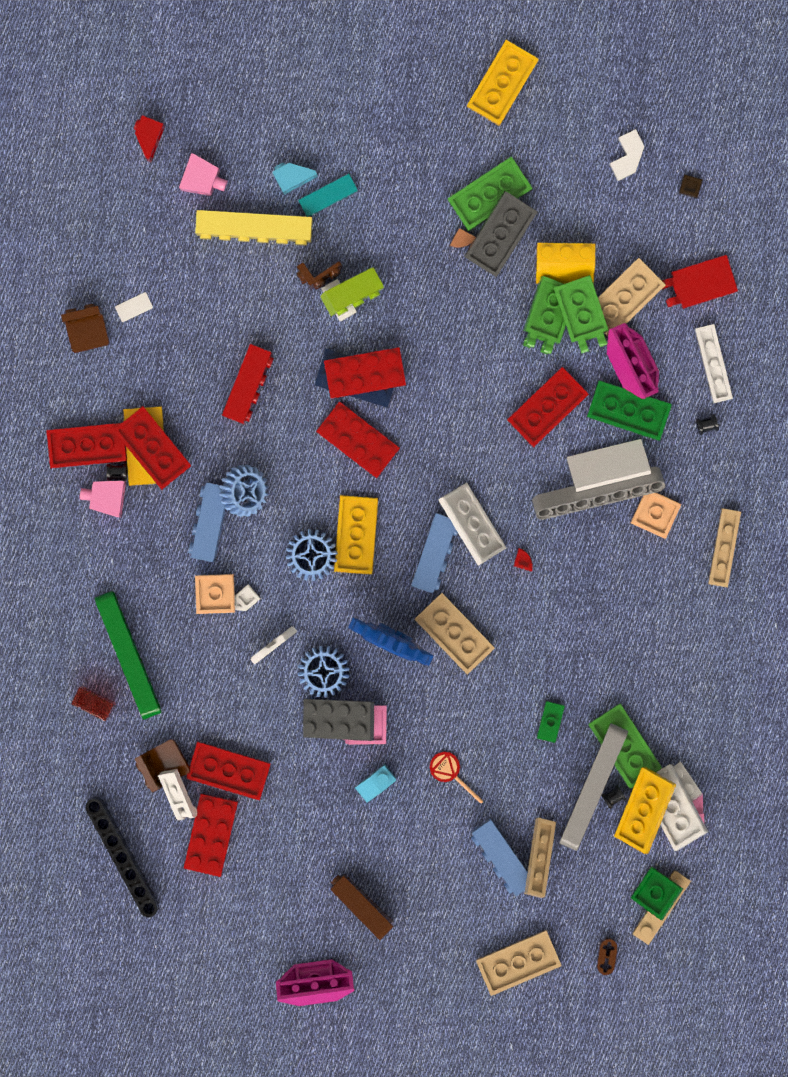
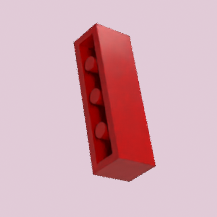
M252 344L249 345L223 411V417L244 425L246 421H250L253 414L251 407L253 403L257 404L260 393H257L259 387L264 386L267 376L264 374L267 368H271L274 361L272 352Z

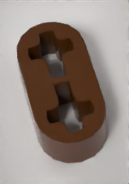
M604 938L599 945L597 969L602 975L611 974L615 968L617 944L612 938ZM610 942L614 948L609 950V955H606V949L603 946ZM605 958H608V964L611 967L604 971L600 965L605 963Z

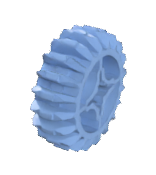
M237 465V468L233 467L231 472L225 473L227 478L221 479L224 484L219 486L222 489L219 495L223 497L220 502L225 504L224 508L230 510L231 514L248 517L251 514H257V509H262L261 503H267L264 497L269 495L265 492L269 487L264 485L267 479L263 478V473L259 472L256 467ZM244 476L249 477L247 480H244L243 482L239 480ZM244 500H247V501H248V503H246L245 505H242V506L239 505V503H240L241 501H242V502H243Z
M308 529L307 536H305L304 531H301L302 538L295 535L294 538L297 542L289 541L293 549L286 548V551L292 552V555H287L286 559L292 558L293 561L287 565L295 566L291 570L292 573L297 570L300 571L297 575L299 578L304 573V580H308L309 575H312V581H315L316 574H318L320 579H323V571L326 575L330 574L327 567L334 569L330 562H337V559L332 558V555L338 554L337 551H331V548L336 547V545L332 544L329 546L328 543L332 538L329 537L327 540H324L325 532L319 537V530H315V535H312L311 529ZM313 539L322 542L327 551H317L314 547ZM307 540V550L304 553H296L298 546ZM310 545L314 552L322 554L314 557L313 565L312 561L309 560L310 558H307V556L302 557V555L310 553ZM327 557L325 565L316 571L317 559ZM297 559H306L309 562L310 571L303 569L298 564Z
M319 646L320 652H317L314 647L312 648L313 655L309 652L305 653L309 658L308 660L303 657L301 658L305 666L298 665V668L304 669V672H299L298 676H304L300 683L307 682L304 689L306 690L310 686L312 688L310 691L311 695L317 690V697L321 696V692H324L325 698L328 697V691L334 696L335 688L339 692L342 690L339 684L346 686L347 683L342 679L349 678V675L344 674V671H349L350 668H343V665L348 663V661L344 660L341 662L340 659L344 655L341 653L337 657L335 655L338 651L337 649L330 653V646H327L326 651H323V646ZM319 656V667L308 670L310 662ZM325 656L334 659L339 667H329ZM322 662L326 670H334L330 671L329 674L326 673L325 681L321 673H314L318 672L319 669L321 670ZM340 673L337 682L328 687L329 675ZM309 676H318L321 679L322 687L315 685Z

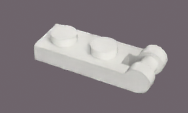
M178 769L161 772L158 777L176 819L195 818L197 816V809L191 803Z

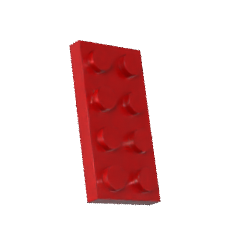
M400 347L324 361L330 399L406 386Z
M561 367L507 421L534 448L589 394Z
M340 401L316 431L375 478H378L400 449Z
M143 406L113 429L161 490L191 467L190 463Z
M121 423L46 430L50 468L127 461L126 446L113 431Z
M198 741L190 764V772L187 774L186 779L260 801L271 763Z
M203 793L200 794L197 816L194 820L183 869L218 877L222 876L238 801Z

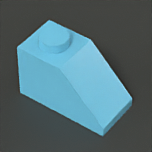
M281 163L272 172L284 195L318 177L315 170L292 163L286 165Z
M384 763L357 785L355 789L366 802H369L393 784L397 778Z

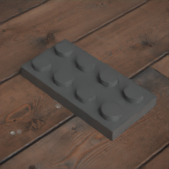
M504 191L463 257L497 277L534 219L537 211Z
M304 699L303 737L374 741V702Z

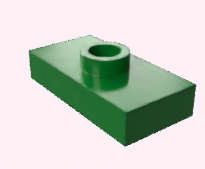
M549 701L545 702L537 739L556 742L565 708L564 705Z

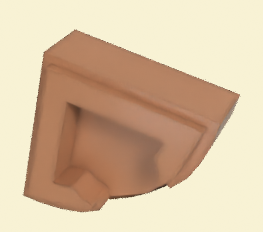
M459 228L450 246L454 248L466 247L473 242L475 236Z

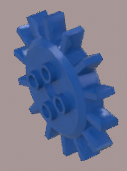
M353 617L348 627L360 634L366 641L406 660L417 661L429 666L434 655L421 649L418 644L412 642L413 638L381 622L377 625L372 622L366 623Z

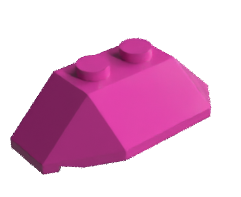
M626 323L610 329L607 355L623 388L641 399L657 393L659 370L643 337L635 330L629 328Z
M332 959L295 964L276 981L277 1000L296 1006L338 1001L354 991L352 971Z

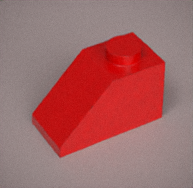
M142 115L141 119H137L134 125L135 135L147 161L152 162L165 126L163 123Z

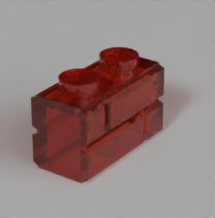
M81 686L71 705L77 708L81 707V710L103 721H107L116 702Z

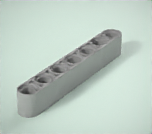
M650 467L651 474L578 492H576L575 486L536 495L532 499L536 517L544 520L656 493L665 488V482L660 468Z
M612 723L610 724L559 844L575 851L578 850L626 739L628 730Z

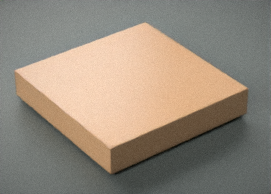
M658 493L644 495L631 520V524L666 539L682 504Z
M234 574L195 576L196 614L235 612Z

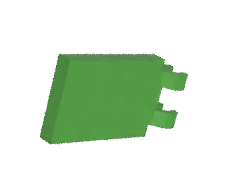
M589 275L554 287L572 343L578 341L581 353L589 351L586 341L597 337L600 347L607 345L603 332L608 331V327L591 276Z
M541 276L523 331L528 332L523 346L534 348L536 339L544 341L540 352L551 354L554 343L559 344L561 342L566 324L554 287L563 285V283Z

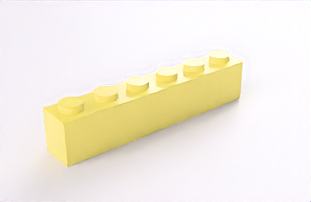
M197 210L195 233L197 236H200V239L210 240L212 236L219 237V240L230 241V238H238V241L241 242L257 239L259 243H269V240H276L277 244H288V241H293L296 245H307V242L311 243L313 219L312 217Z

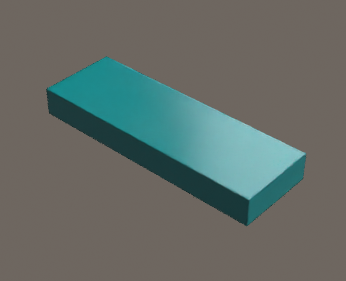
M347 174L298 201L306 216L310 217L358 192V189L350 174Z

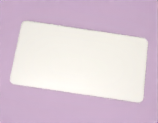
M146 292L115 306L121 321L125 322L152 309L153 306Z

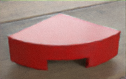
M518 548L513 566L532 572L533 564L530 556L526 551Z

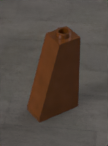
M345 873L342 876L337 875L331 881L332 886L330 890L379 940L393 928L394 920Z

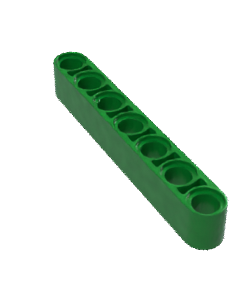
M112 590L95 597L96 605L141 717L145 720L162 713L114 591Z

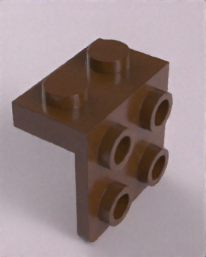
M338 261L314 278L305 264L301 263L297 266L298 272L296 274L303 285L306 283L310 290L314 288L318 290L325 285V280L329 277L334 279L341 274L342 264Z
M88 304L82 310L77 311L76 308L65 310V314L61 315L62 322L66 325L72 352L79 353L109 345L101 307L95 306V304Z
M170 739L134 758L137 769L142 773L145 778V784L152 793L163 787L158 777L161 772L178 769L180 777L190 772V767L174 739Z

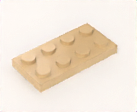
M640 258L598 297L608 327V331L603 332L607 337L610 329L623 323H628L666 286Z
M443 593L414 619L467 675L495 649Z
M547 930L476 959L491 996L562 966Z

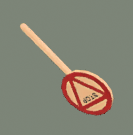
M440 752L432 758L429 768L436 780L449 782L455 779L478 802L483 803V800L457 776L460 764L455 755L450 752Z

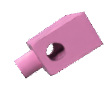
M191 153L179 188L181 191L211 196L214 188L225 191L228 181L218 177L220 173L218 167Z
M126 481L93 482L92 489L81 488L80 500L90 501V509L115 517H122Z

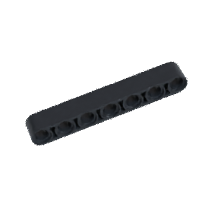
M100 797L91 798L85 805L89 818L141 914L148 918L153 917L159 910L158 900L105 802ZM94 801L99 804V811L91 809V802ZM100 819L108 820V828L101 827ZM109 836H116L118 843L112 845L109 842ZM118 853H125L127 855V861H120L118 859ZM133 869L136 872V878H129L127 870ZM136 887H144L145 894H137ZM145 904H153L155 910L148 912L145 909Z

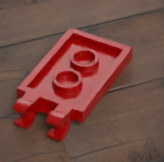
M727 255L671 272L672 278L662 280L666 285L662 289L673 286L676 297L666 300L668 308L681 304L682 309L738 292Z

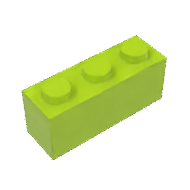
M374 267L325 291L320 297L330 316L335 314L341 316L348 312L347 308L351 306L357 308L365 303V299L370 298L372 300L380 296V291L384 286Z

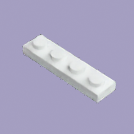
M715 325L696 328L695 333L713 404L733 399Z

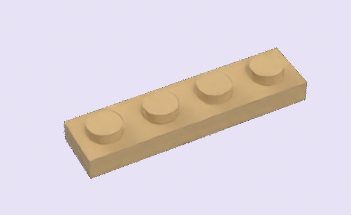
M721 509L708 581L710 585L728 588L741 516L739 511Z
M536 818L524 894L539 898L545 897L556 826L554 821Z
M676 870L672 872L669 879L684 889L664 919L660 920L649 911H646L632 932L634 936L648 945L691 882V880Z

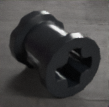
M712 414L709 418L696 419L700 435L712 430L719 431L715 414Z
M107 464V480L123 479L127 481V464H123V466Z
M618 785L607 794L601 795L610 809L619 801L626 800Z

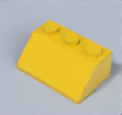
M537 243L536 284H539L541 276L566 284L589 275L594 283L595 244Z

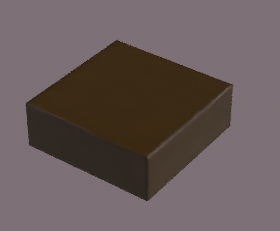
M684 174L678 194L697 199L703 179Z

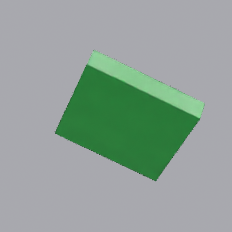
M651 866L631 896V899L658 919L663 920L684 888Z

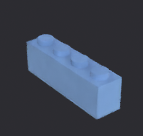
M206 483L205 486L201 487L200 497H203L202 504H198L196 516H199L198 524L194 523L192 531L195 539L194 543L190 542L188 551L191 554V558L215 562L226 510L224 508L225 504L220 502L223 499L219 495L222 492V489L219 487L220 485Z
M435 513L411 585L412 587L433 593L434 590L438 591L441 580L438 579L440 572L444 573L447 561H444L446 553H451L453 543H450L452 536H457L458 533L449 517Z
M489 818L472 830L473 836L471 839L477 847L481 845L484 850L482 855L487 862L492 861L495 866L493 870L498 878L503 877L506 881L504 886L507 891L517 896L525 890L528 871L492 819Z

